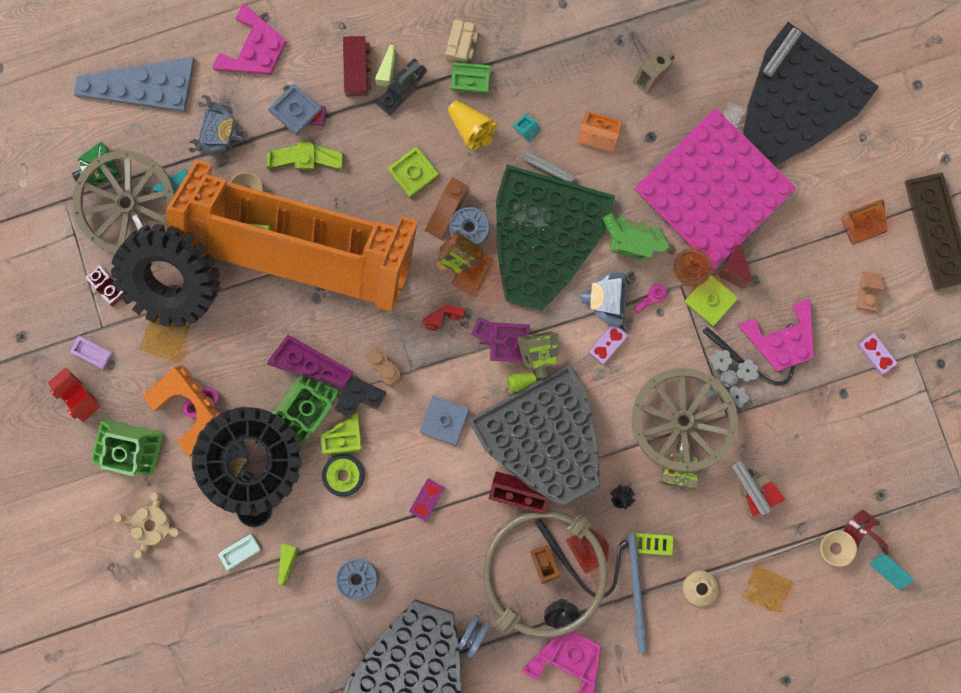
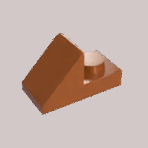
M549 545L530 551L542 584L560 578Z

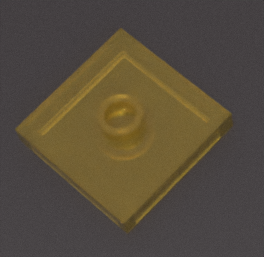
M158 317L154 323L149 322L139 349L177 362L190 326L175 327L174 322H172L170 327L160 325V317Z

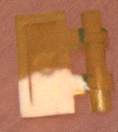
M755 565L748 581L749 584L755 587L753 591L745 589L743 596L749 598V601L753 603L758 602L766 606V609L770 611L780 612L783 605L777 603L776 600L778 597L783 600L786 599L793 582ZM761 589L771 594L769 599L760 595Z

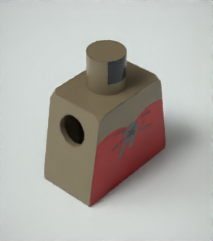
M658 50L640 66L633 83L647 94L667 74L673 63L672 60L675 58L674 54L670 50H666L664 53Z
M748 469L749 474L770 508L785 501L784 496L766 474L757 478L753 469ZM739 487L748 516L754 517L760 514L745 487Z

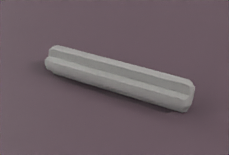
M792 28L763 70L764 74L769 77L774 74L801 35L800 30Z
M527 151L523 156V161L557 179L573 183L575 175L530 151Z
M738 461L733 464L732 468L761 515L770 512V506L743 462Z

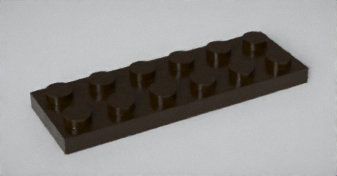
M943 172L906 180L904 182L934 291L961 285V235Z

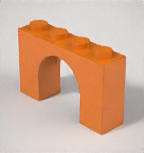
M177 366L172 368L142 397L153 411L162 410L178 395H183L193 402L197 413L195 424L177 441L189 457L192 456L193 447L196 444V438L200 431L205 428L212 418L217 417L221 412H218L215 408L213 400L204 394L202 386L194 381L191 377V372L186 367Z

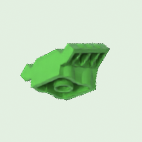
M612 213L603 217L611 234L610 252L646 260L651 259L653 250L662 252L669 248L666 237L657 225L649 229L645 222L638 223L625 219L624 216L615 220Z
M298 375L287 393L278 402L272 414L283 419L286 425L291 427L295 433L296 441L302 444L311 433H314L333 406L332 402L335 400L338 390L329 384Z
M111 419L101 420L91 461L95 465L101 466L100 469L130 476L135 474L153 475L163 433L159 430H149L147 427L132 426L124 422L115 423Z

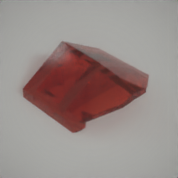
M590 528L603 549L607 563L609 544L603 535ZM575 535L566 539L571 552L585 575L599 567L594 548L585 536L582 540Z

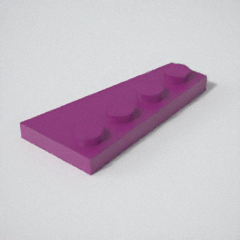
M290 335L285 337L267 362L269 366L344 389L354 371Z

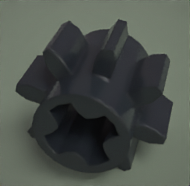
M620 484L610 493L613 496L611 501L617 508H624L626 510L635 502L633 499L634 492L628 486L622 487Z

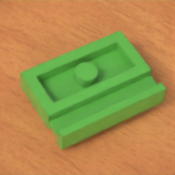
M453 62L451 91L488 94L490 65Z

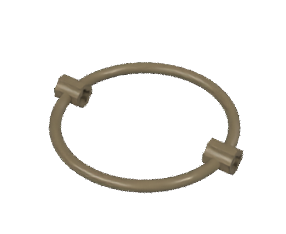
M546 510L545 514L533 511L514 518L496 534L485 556L483 581L489 602L500 617L496 624L508 634L515 629L534 637H558L575 631L595 614L606 591L608 571L603 549L590 530L593 523L580 513L574 518L557 511ZM539 518L561 520L570 524L568 530L581 540L585 536L594 548L600 570L598 590L587 611L574 622L561 628L549 630L525 626L519 623L522 617L514 610L507 608L504 611L494 594L491 582L492 560L501 540L516 526Z

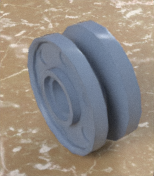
M472 207L462 208L457 211L451 218L449 225L451 236L456 232V234H460L464 239L467 238L475 243V245L477 244L478 247L485 243L490 232L488 219L485 214L479 209ZM467 225H473L475 227V229L472 232H466L464 230Z
M357 558L348 560L341 565L337 571L336 585L344 597L357 601L367 598L375 591L379 577L372 563L366 559ZM355 574H359L362 577L360 585H356L352 580Z
M477 614L468 624L458 645L460 652L465 646L469 648L467 658L470 660L481 645L491 624L489 621H485L479 627L480 616Z

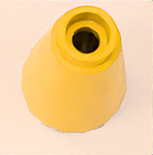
M454 101L449 106V115L470 151H475L483 145L488 146L492 142V136L498 127V124L492 118L463 102Z

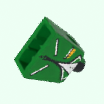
M102 141L77 159L81 169L72 173L76 182L89 163L106 153H110ZM114 161L106 163L115 179L122 177ZM101 168L93 173L88 182L93 186L109 182Z

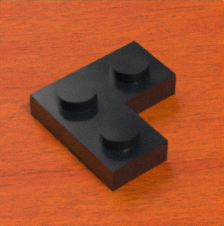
M351 376L334 411L352 419L360 402L378 410L386 395V391Z

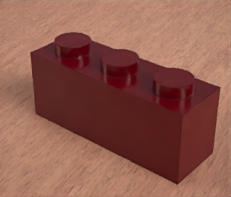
M365 36L343 37L344 92L346 97L368 96V90H371V78H368V72H371V62L367 60V54H370V42L366 41Z
M495 471L488 499L541 514L546 513L549 503L548 498L529 488L517 477Z

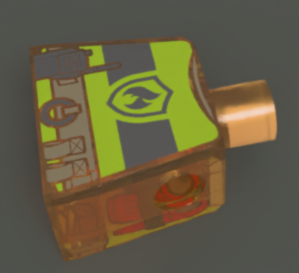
M456 231L440 246L437 267L441 271L449 268L455 273H462L482 263L483 248Z

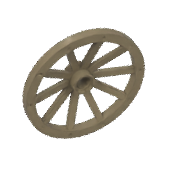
M132 151L106 153L89 163L77 180L73 194L75 218L84 235L92 243L106 251L116 253L126 240L130 215L138 230L144 227L136 210L161 221L166 232L167 215L165 214L164 217L141 206L140 203L166 196L168 206L175 195V190L166 171L148 156ZM125 159V192L106 166V163ZM131 159L149 167V170L133 192ZM101 168L119 195L110 193L87 182L93 173ZM156 173L165 190L137 197L152 175ZM87 189L112 199L115 203L83 209L84 190ZM127 198L131 201V205L128 208L124 205V201ZM117 209L96 232L92 230L85 217L87 214ZM123 214L118 245L111 244L100 238Z
M678 368L656 375L643 386L632 410V429L639 447L654 463L671 471L696 472L714 465L728 452L737 433V411L729 392L712 376L694 369ZM679 378V411L662 389L660 383ZM685 378L705 383L686 411ZM710 387L723 401V404L692 415ZM653 388L673 415L643 405L644 399ZM727 409L728 429L695 422ZM640 412H646L672 423L642 431ZM678 419H686L688 425H680ZM674 429L659 453L653 450L645 439L647 436ZM694 429L725 435L726 439L721 448L715 453ZM679 433L681 434L684 463L674 462L663 457ZM687 433L710 456L709 458L690 463Z

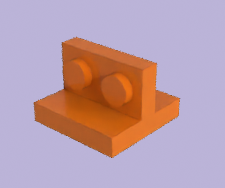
M586 111L577 142L614 152L622 120Z

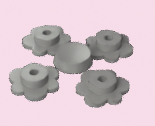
M716 350L715 355H711L709 360L713 364L714 369L724 371L718 381L725 387H731L729 394L734 401L735 407L741 408L744 405L743 403L748 401L749 397L745 394L744 388L738 389L734 385L737 383L738 377L743 378L746 382L750 381V379H756L758 377V366L756 364L753 365V361L747 359L744 363H739V370L736 374L732 370H727L729 364L732 363V359L729 358V351L723 350L721 352ZM700 381V385H701L700 391H701V389L704 387L705 383H703V382ZM709 388L705 396L712 398L717 393L712 388Z

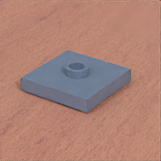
M293 84L268 108V111L297 136L322 111V108L298 86Z
M432 396L420 433L456 446L469 409Z

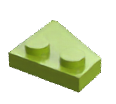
M358 413L354 414L352 419L350 418L343 423H339L334 429L328 430L321 435L323 455L362 451Z

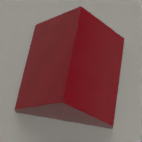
M740 244L729 255L718 276L744 289L752 282V278Z

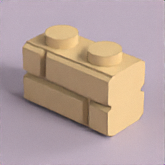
M454 20L445 53V60L457 63H468V59L472 60L474 49L471 47L473 42H477L479 33L476 31L475 24Z

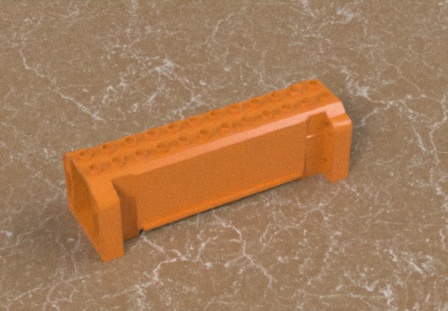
M199 160L194 161L166 208L167 229L170 226L179 228L180 238L185 232L194 236L191 245L195 246L198 242H201L207 248L203 255L212 254L215 259L374 302L375 308L392 312L396 307L405 284L412 260L418 223L417 220L401 216L396 227L378 221L371 222L233 183L227 185V180L212 176V164ZM248 224L270 225L273 231Z

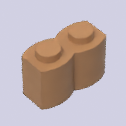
M375 347L365 355L371 368L378 372L380 378L387 386L392 387L402 379L397 367L389 362L386 354L380 348Z

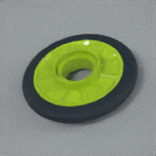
M347 454L336 455L325 464L322 471V481L325 488L333 495L340 497L350 496L361 488L364 481V469L355 457ZM341 470H346L349 474L348 479L345 481H340L338 478V473Z

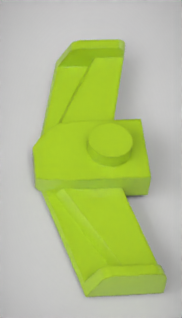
M300 142L294 146L268 151L267 169L270 170L295 163L296 170H315L316 163L343 171V152L313 145L311 142Z

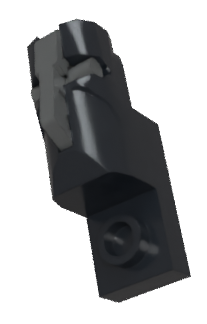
M413 58L388 85V90L376 101V105L387 115L391 116L415 91V86L427 73L426 68Z

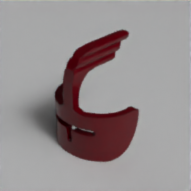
M861 510L850 520L843 531L852 536L857 549L863 537L868 534L878 543L879 548L885 555H888V545L871 530L873 526L880 525L881 522L867 511ZM870 520V521L859 531V533H858L857 535H855L856 532L860 529V526L857 524V522L860 523L861 525H863L866 521Z

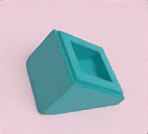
M526 114L512 126L527 142H530L541 131L538 123Z

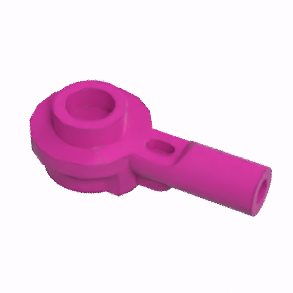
M662 284L652 285L649 288L648 297L633 308L635 312L639 314L652 302L659 303L664 301L667 297L666 287Z

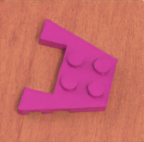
M242 4L236 20L252 27L237 60L219 53L212 68L216 71L228 70L230 72L240 71L251 74L272 75L287 42L251 9Z
M810 299L792 305L799 324L772 334L762 336L755 318L738 325L739 329L745 333L750 342L756 346L761 355L776 372L814 358Z
M575 631L554 637L522 669V672L538 680L545 664L549 662L583 680L577 693H594L601 645Z

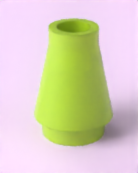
M534 372L511 374L510 377H507V385L510 392L515 391L517 393L536 382Z

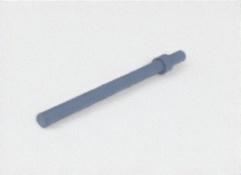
M636 533L628 534L636 618L635 637L638 640L639 653H646L645 637L647 636V630L644 628Z

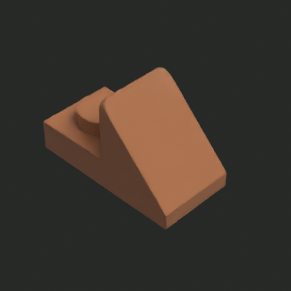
M862 272L856 309L871 312L877 311L880 292L884 290L882 275Z

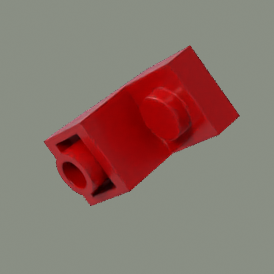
M446 304L424 317L422 323L426 325V329L437 331V328L442 329L445 315H448V319L459 321V318L464 319L465 309Z

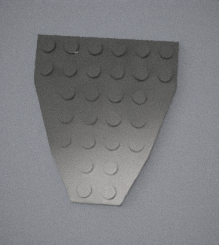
M569 364L468 419L486 453L529 488L561 507L567 508L600 489L599 448L586 390Z

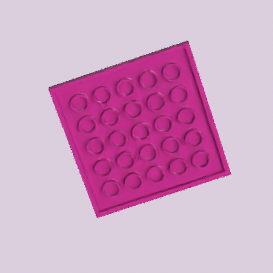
M717 108L634 188L713 269H716L732 253L737 245H740L797 189Z

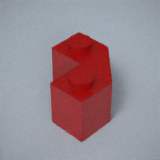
M66 367L48 382L51 388L50 393L56 399L61 398L69 408L67 412L73 419L78 418L84 422L100 408L96 398L86 391L82 386L83 383Z

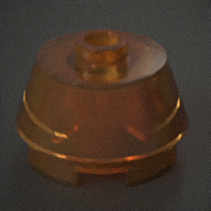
M686 249L679 253L674 261V273L678 280L685 285H701L711 275V261L707 254L699 249Z

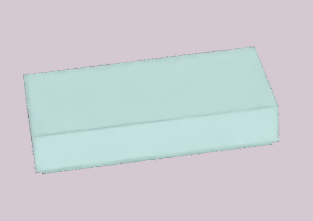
M251 533L220 552L218 556L226 570L229 571L262 549Z

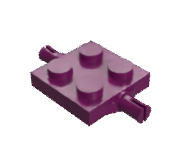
M491 322L490 337H479L478 340L482 341H478V345H489L490 361L524 363L517 337L530 335V325Z

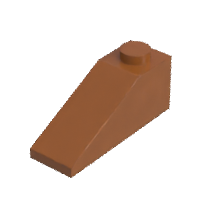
M453 177L451 178L425 228L426 232L439 239L443 238L450 225L451 218L459 210L469 193L468 185Z

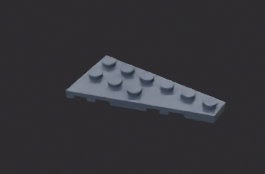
M188 57L77 76L74 95L77 97L185 112L195 58Z

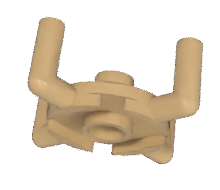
M152 493L150 495V499L153 500L152 506L138 509L133 517L121 514L114 516L115 522L130 524L132 537L141 543L140 550L134 552L135 558H145L149 545L160 543L168 534L173 537H180L182 535L181 529L171 527V522L166 512L160 508L162 501L160 493ZM149 520L155 522V529L153 531L146 529V523Z

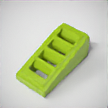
M636 533L637 553L672 555L673 536ZM639 537H642V549H638ZM647 538H650V550H646ZM655 539H658V550H654ZM663 539H667L666 551H662Z
M282 543L278 584L285 585L287 583L299 551L298 547Z

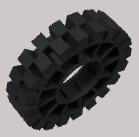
M154 224L152 228L149 225L141 227L138 231L135 230L127 237L113 256L111 264L114 267L111 269L112 278L117 279L114 282L117 292L125 291L121 298L126 305L133 301L136 302L132 308L135 313L140 315L146 310L147 315L145 319L154 323L160 317V325L170 327L172 322H174L175 327H182L187 322L190 325L197 322L199 317L202 318L216 299L217 292L220 290V281H217L220 277L219 269L212 268L216 261L212 254L203 256L207 248L201 242H198L195 246L191 245L194 236L185 232L180 238L179 228L170 226L165 232L164 225ZM164 261L173 265L183 277V287L172 288L159 282L152 273L151 262Z
M238 407L226 410L217 417L212 418L196 438L197 441L192 451V471L194 472L195 481L203 494L213 504L233 514L239 513L240 515L266 512L268 508H274L279 505L284 497H288L293 490L292 486L298 481L300 475L298 471L302 463V457L299 454V451H301L299 442L296 441L295 433L291 427L287 426L283 419L272 414V412L255 407ZM245 439L255 440L257 445L260 443L267 452L265 456H268L266 469L263 468L264 473L255 480L251 478L249 482L238 481L239 478L237 476L234 479L227 470L229 465H226L227 453H231L230 448L239 441L243 443Z

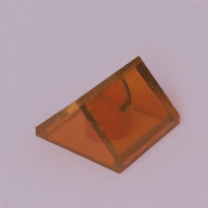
M883 199L847 212L841 218L852 245L887 232L885 203Z
M473 252L468 254L467 257L465 256L464 260L471 256L478 260L479 263L475 265L474 262L473 267L456 273L451 285L477 298L494 266V259Z

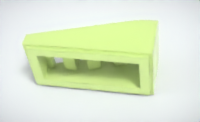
M394 45L389 46L375 77V82L378 86L388 87L392 82L396 56Z

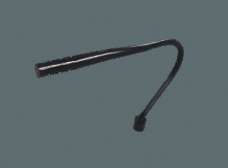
M790 323L786 328L793 326V324ZM706 326L702 332L722 350L729 351L730 356L738 363H744V360L709 327ZM795 366L791 367L789 376L784 381H774L758 371L757 373L758 377L768 383L784 385L793 377Z
M540 518L534 522L570 574L587 593L595 597L596 593L585 586L570 566L544 522H542V519ZM626 539L619 543L613 584L604 594L603 598L610 595L616 587L621 550L629 547Z

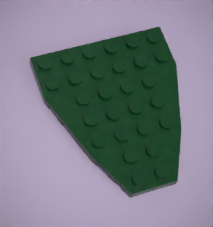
M506 164L496 197L498 263L505 301L543 311L572 280L605 233L606 224L603 217L611 213L615 195Z

